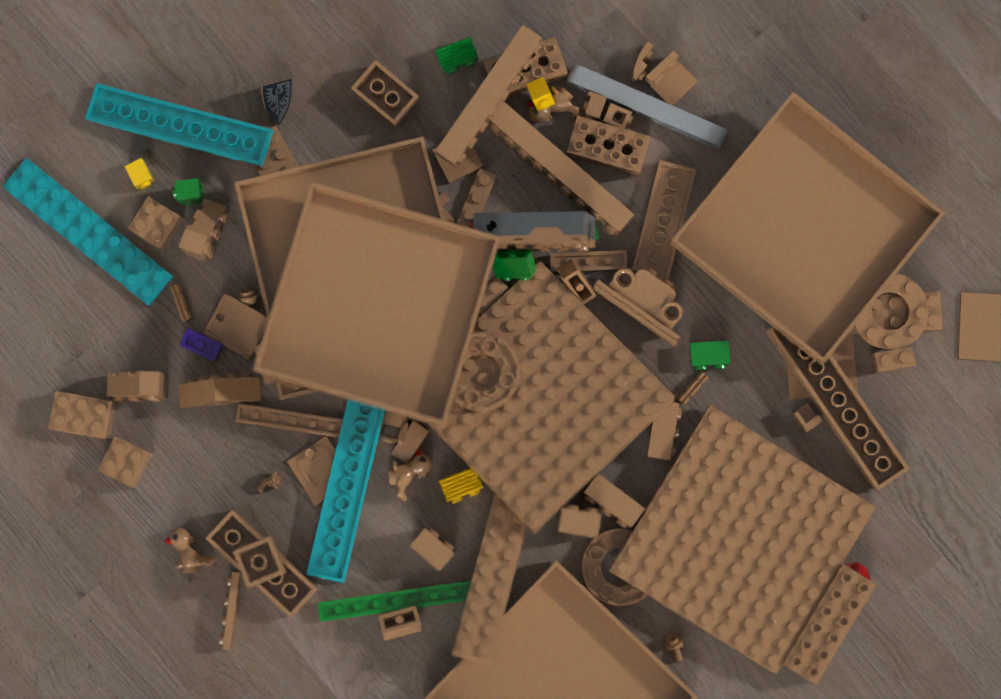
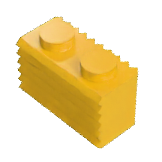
M471 468L439 480L447 502L451 501L452 504L462 501V496L467 494L470 497L480 494V489L483 488L479 476Z

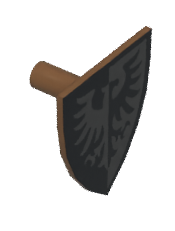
M291 79L262 85L260 89L266 113L277 125H280L290 105Z

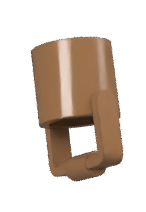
M385 410L379 438L390 444H402L408 429L407 422L409 417ZM386 424L401 429L398 439L387 434L383 435Z

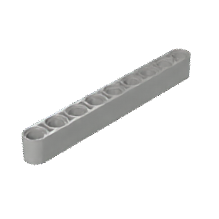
M573 64L566 79L567 84L577 89L607 97V102H612L639 116L713 148L721 149L728 130L583 66Z

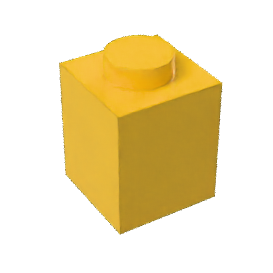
M544 76L526 84L537 111L555 104Z
M142 158L125 166L137 189L141 188V190H144L154 182Z

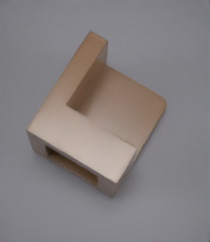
M805 404L792 413L804 433L823 422L819 415L816 416L809 404Z

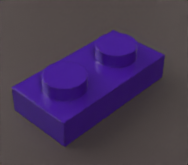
M187 328L180 346L212 361H216L223 344Z

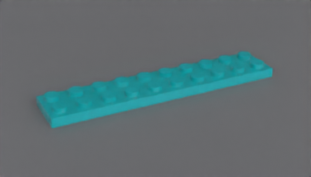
M98 83L95 85L85 116L87 121L259 167L264 165L274 133L272 129Z
M27 157L2 186L148 306H151L174 278Z
M352 400L347 401L306 575L341 583L345 582L385 410Z

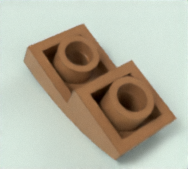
M649 42L645 44L636 61L632 76L633 83H636L638 80L642 81L648 73L646 71L648 65L643 61L647 62L654 54L652 52L654 46Z
M413 419L408 426L404 442L402 444L397 443L392 449L391 454L404 463H408L426 437L429 429Z

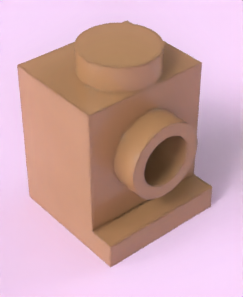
M589 91L587 99H590V101H585L582 110L585 112L584 118L599 122L607 97Z
M609 102L602 120L625 129L626 126L629 127L633 116L630 110ZM617 112L622 114L620 119L615 118Z

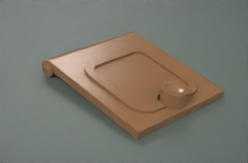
M224 293L203 334L240 354L245 360H249L254 351V346H257L267 327L268 317Z
M327 436L287 461L315 506L324 501L336 451Z

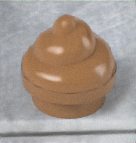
M254 288L241 290L239 301L253 308L257 301L258 293L255 292Z

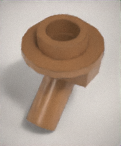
M274 471L256 488L257 491L263 493L268 486L278 490L279 486L282 485L281 475Z
M671 635L665 640L664 646L667 651L673 650L676 663L683 662L680 648L683 647V639L679 635Z

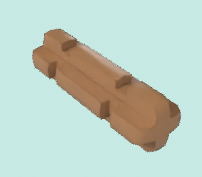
M179 284L171 286L170 290L174 295L173 298L180 312L181 320H190L192 316L190 311L187 310L189 308L184 294L181 293L183 292Z
M702 371L699 372L696 379H693L684 390V393L680 394L678 401L685 405L690 400L689 398L693 397L702 386L701 384L706 382L708 376Z

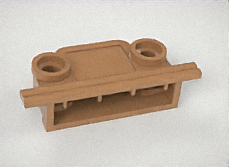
M642 267L636 273L631 268H622L615 273L609 285L598 279L592 288L595 292L675 346L681 336L672 331V328L681 319L683 306L680 302L674 300L677 296V289L672 280L660 277L658 275L659 272L653 267Z

